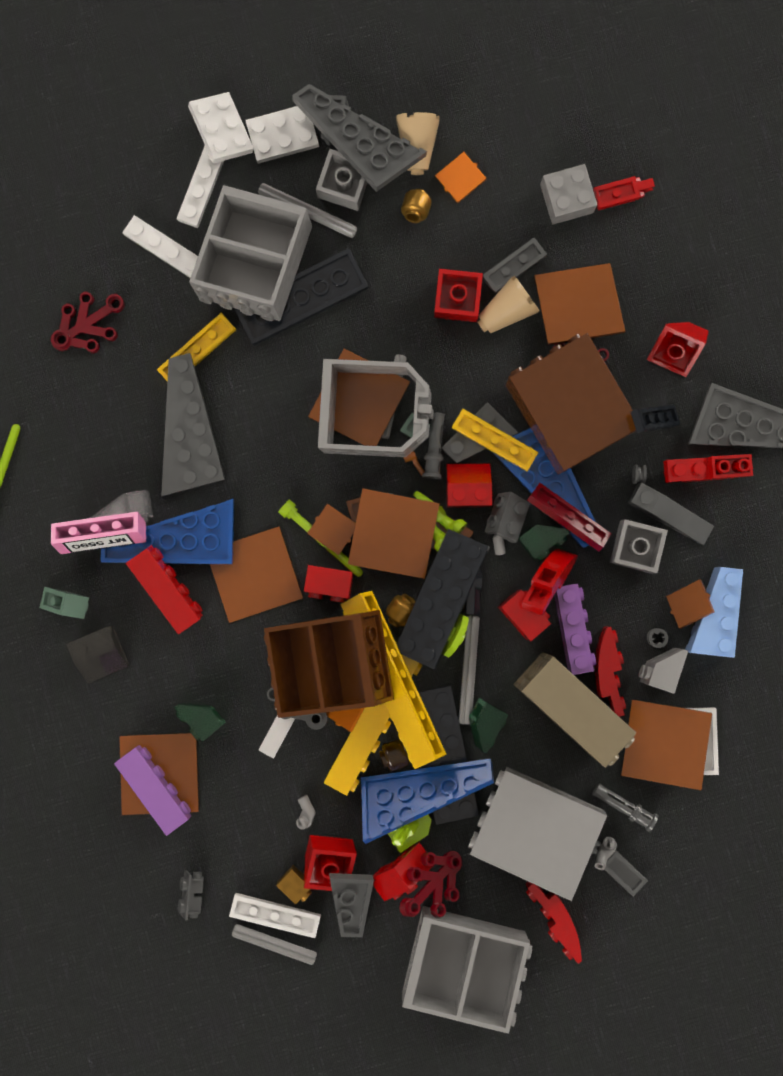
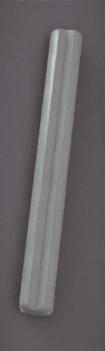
M262 183L259 187V195L306 207L310 219L341 234L353 238L357 232L355 225L265 183Z
M471 615L467 616L469 621L465 633L459 723L461 724L472 723L480 618Z

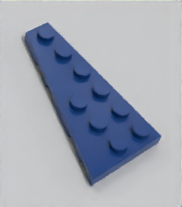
M531 428L512 436L538 451L527 472L492 452L531 494L540 482L595 521L571 468L558 475ZM563 527L582 548L589 546V544Z
M234 499L146 526L145 543L101 549V562L126 563L152 545L153 548L156 547L160 550L164 563L233 564Z
M491 759L362 777L363 842L367 844L493 784L494 777Z

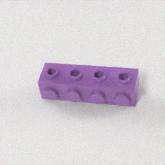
M578 584L562 586L561 589H557L554 597L567 668L573 675L593 672V666H596V658L594 653L590 652L589 644H592V637L590 631L586 630L585 622H588V615L586 609L582 608L581 603L584 600L582 587L579 588Z
M139 745L114 764L167 836L189 820L191 809L185 801L181 802L177 797L178 791L172 783L168 784L164 779L165 773L161 767L155 766L151 761L152 755L147 748H142Z

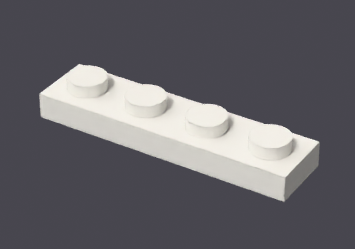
M204 146L177 216L179 222L196 228L199 227L224 161L213 163L206 146Z
M134 215L123 231V235L191 278L198 256Z
M239 893L234 895L229 915L232 918L312 938L316 937L321 916L318 913Z

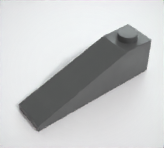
M643 483L636 485L627 502V505L701 545L705 544L714 528L707 521Z

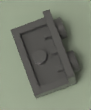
M513 492L498 493L494 499V506L487 520L485 532L487 534H497L511 543H516L530 502Z

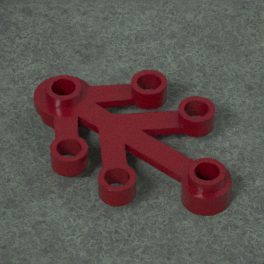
M89 292L81 293L77 322L71 329H69L70 320L75 316L76 309L71 304H64L61 308L62 319L60 329L56 330L51 336L53 347L59 351L68 350L73 346L86 349L90 353L98 352L100 345L96 340L89 339L86 341L74 338L80 333L101 336L108 341L116 340L118 334L114 328H102L92 325L110 313H119L124 309L125 302L118 294L109 295L106 299V305L87 317L89 306L93 304L94 297ZM85 296H90L88 302L83 301ZM119 301V307L114 308V302ZM71 307L72 312L70 314H66V309ZM113 331L114 335L108 338L107 333ZM61 337L66 338V341L63 344H60L59 342ZM95 343V348L89 349V345Z
M448 851L443 856H436L432 852H425L421 856V862L424 866L436 864L442 867L437 872L423 871L419 867L408 869L407 877L410 881L428 880V882L414 898H404L400 902L399 909L405 917H415L420 911L421 903L432 891L433 904L430 909L431 914L434 917H443L446 913V907L442 904L443 879L446 876L447 889L444 892V898L448 902H456L459 899V891L455 888L456 873L462 866L460 854L456 851Z

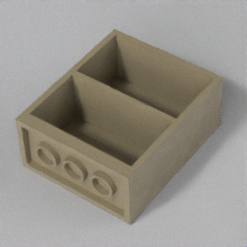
M542 652L513 684L605 768L607 765L612 766L619 758L618 753L623 748L627 749L635 740L636 732L551 655Z

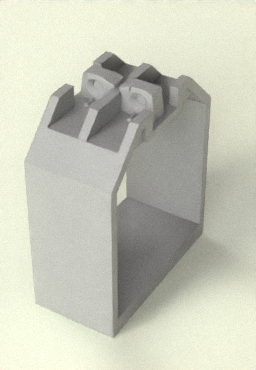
M323 359L318 448L323 453L407 457L429 437V419H433L434 413L432 405H430L431 392L429 385L408 362ZM338 372L409 375L416 383L413 437L402 447L333 444Z

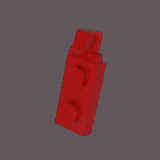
M633 176L594 187L593 192L597 202V209L599 211L639 200L645 197V192L652 191L655 185L653 178L641 181L640 177L636 178Z

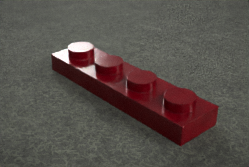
M540 482L527 500L598 552L601 551L611 535L609 531Z

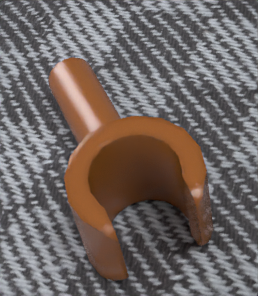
M414 451L407 457H403L405 463L413 462L421 476L422 473H425Z

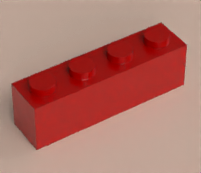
M150 545L126 562V565L179 635L201 619L203 616L201 613L202 608L198 602H193L188 594L190 593L183 583L180 584L175 578L177 575L174 569L164 563L160 550Z

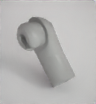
M494 534L495 555H503L506 553L504 538Z
M308 795L298 799L302 808L299 819L296 821L299 829L310 827L316 814Z
M606 837L599 846L595 861V868L598 870L606 868L607 859L616 851L617 843L614 838Z

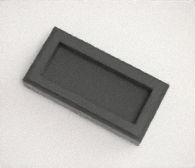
M617 850L607 859L604 870L633 897L648 882Z

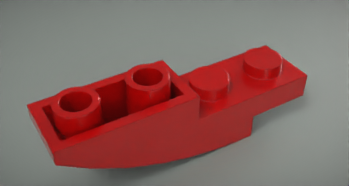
M751 454L663 461L665 483L753 476Z
M558 548L545 559L532 578L531 587L522 601V608L543 615L557 589H561L578 555Z
M607 626L602 629L596 649L595 680L598 696L601 698L608 697L610 709L620 717L624 716L623 710L626 709V704L623 696L620 697L619 695L620 680L618 675H614V672L622 670L621 664H624L622 653L620 651L617 652L615 644L618 643L617 633Z
M527 881L525 884L529 890L526 893L534 903L538 900L543 906L540 909L548 920L551 919L547 922L550 929L548 934L556 943L558 941L564 946L562 951L569 960L574 958L579 964L582 961L579 938L572 919L561 899L553 892L545 894L539 886Z

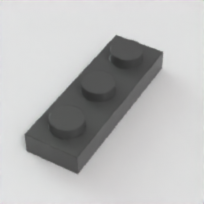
M534 237L483 274L482 279L495 295L511 277L515 275L518 278L544 259L547 253Z

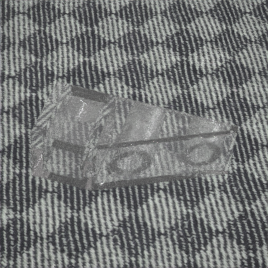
M141 490L123 493L91 518L139 512L144 521L148 522L147 518L153 517L150 492Z

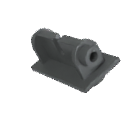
M184 870V877L180 879L182 899L178 901V912L185 920H188V915L190 918H198V914L201 913L202 897L194 896V893H202L204 877L202 872H193V875H191L187 870Z

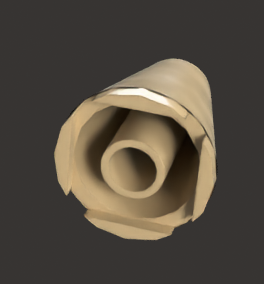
M415 112L414 115L407 117V113L396 116L400 139L405 138L410 141V145L427 151L425 158L408 169V171H411V175H424V171L429 169L440 116H436V114Z
M514 275L478 315L480 320L477 323L484 332L488 330L490 333H493L532 316L540 310Z

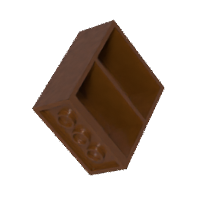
M580 333L573 336L564 347L561 344L557 345L549 351L546 357L542 358L540 355L530 361V364L525 369L522 366L510 373L511 375L506 383V387L558 475L636 431L630 412L633 410L588 333L583 336Z
M380 610L264 628V641L268 651L267 661L271 670V686L274 690V706L278 718L375 707L394 700Z

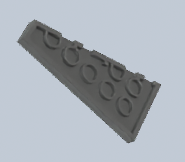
M310 84L292 95V101L376 192L427 155L426 150L422 148L417 149L410 145V141L407 139L396 137L391 134V130L363 114L358 115L351 111V107L345 104L343 106L333 101L330 95Z
M191 353L169 358L161 496L225 480Z
M711 383L709 384L687 445L783 448V409Z

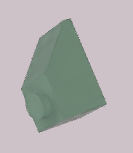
M44 587L39 608L63 616L84 619L85 613L88 610L89 597Z

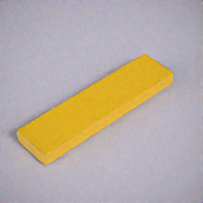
M220 313L170 358L191 353L194 366H196L234 333L236 328ZM169 359L157 369L167 382Z
M465 409L461 410L452 426V429L526 472L538 454V451Z

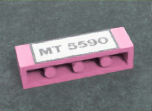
M139 512L51 524V545L60 554L146 542V522Z

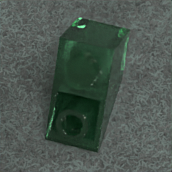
M535 525L520 536L518 541L532 559L538 557L541 560L550 553L548 549L554 544L559 547L567 541L566 535L570 532L568 529Z
M481 698L478 699L471 711L469 721L475 746L487 754L488 750L493 747L500 729L505 726L508 714Z
M180 703L175 707L177 717L183 723L187 722L191 727V734L197 740L201 739L202 742L226 723L211 705Z

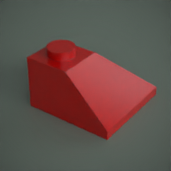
M690 322L668 323L664 326L647 360L687 377L706 344L709 331Z

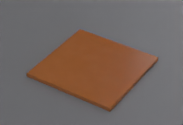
M610 263L534 275L548 345L569 342L570 338L579 333L581 336L588 333L590 338L625 333Z
M343 349L338 360L368 361L346 349ZM338 372L334 430L364 446H377L410 381L396 374ZM321 393L308 416L317 422L320 421Z
M362 488L348 564L425 579L440 503Z
M279 526L234 541L233 564H210L229 623L303 598Z
M632 699L629 726L636 732V735L634 736V742L625 749L621 776L702 790L712 713Z
M196 733L120 736V759L139 745L142 748H147L152 755L151 761L155 766H160L165 773L164 779L168 784L172 783L177 789V797L180 801H185L190 807L191 812H199ZM121 774L122 815L150 814Z

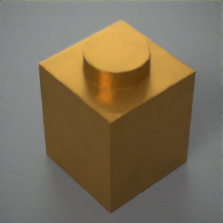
M294 865L282 876L276 885L295 904L300 900L304 902L312 893L310 889L304 888V874Z

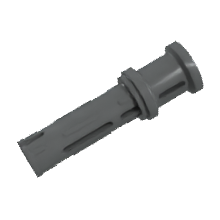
M435 412L433 413V419H431L428 452L424 455L426 460L425 473H422V477L426 479L440 480L442 478L440 466L443 461V455L441 454L445 417L443 413Z
M600 783L593 790L592 796L628 816L627 818L630 822L635 821L645 827L647 832H650L655 826L658 814L648 812L642 808L641 804L629 802Z

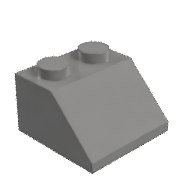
M672 648L646 661V664L642 665L639 671L640 682L675 693L688 651Z

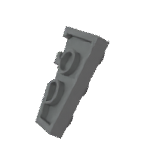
M488 402L475 414V416L510 436L518 434ZM457 432L441 449L457 464L487 448Z
M329 873L341 937L363 938L374 882L373 876Z

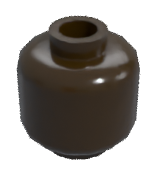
M400 739L382 745V751H379V755L384 768L388 767L389 770L394 771L410 764L408 753Z

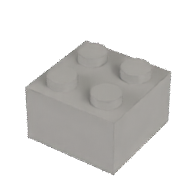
M329 149L316 187L317 198L358 211L368 182L339 151Z
M585 164L543 176L540 185L552 225L594 213L597 202Z
M625 519L621 520L610 563L651 574L658 573L668 530Z

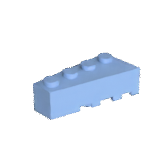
M714 568L706 592L710 594L709 599L715 612L696 621L691 631L690 640L685 648L689 653L735 658L743 569Z

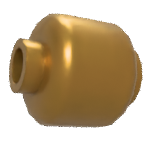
M422 189L408 191L404 196L401 212L406 220L412 223H419L425 220L432 203L430 196Z
M407 594L395 596L386 608V614L389 617L388 622L395 627H405L416 601Z

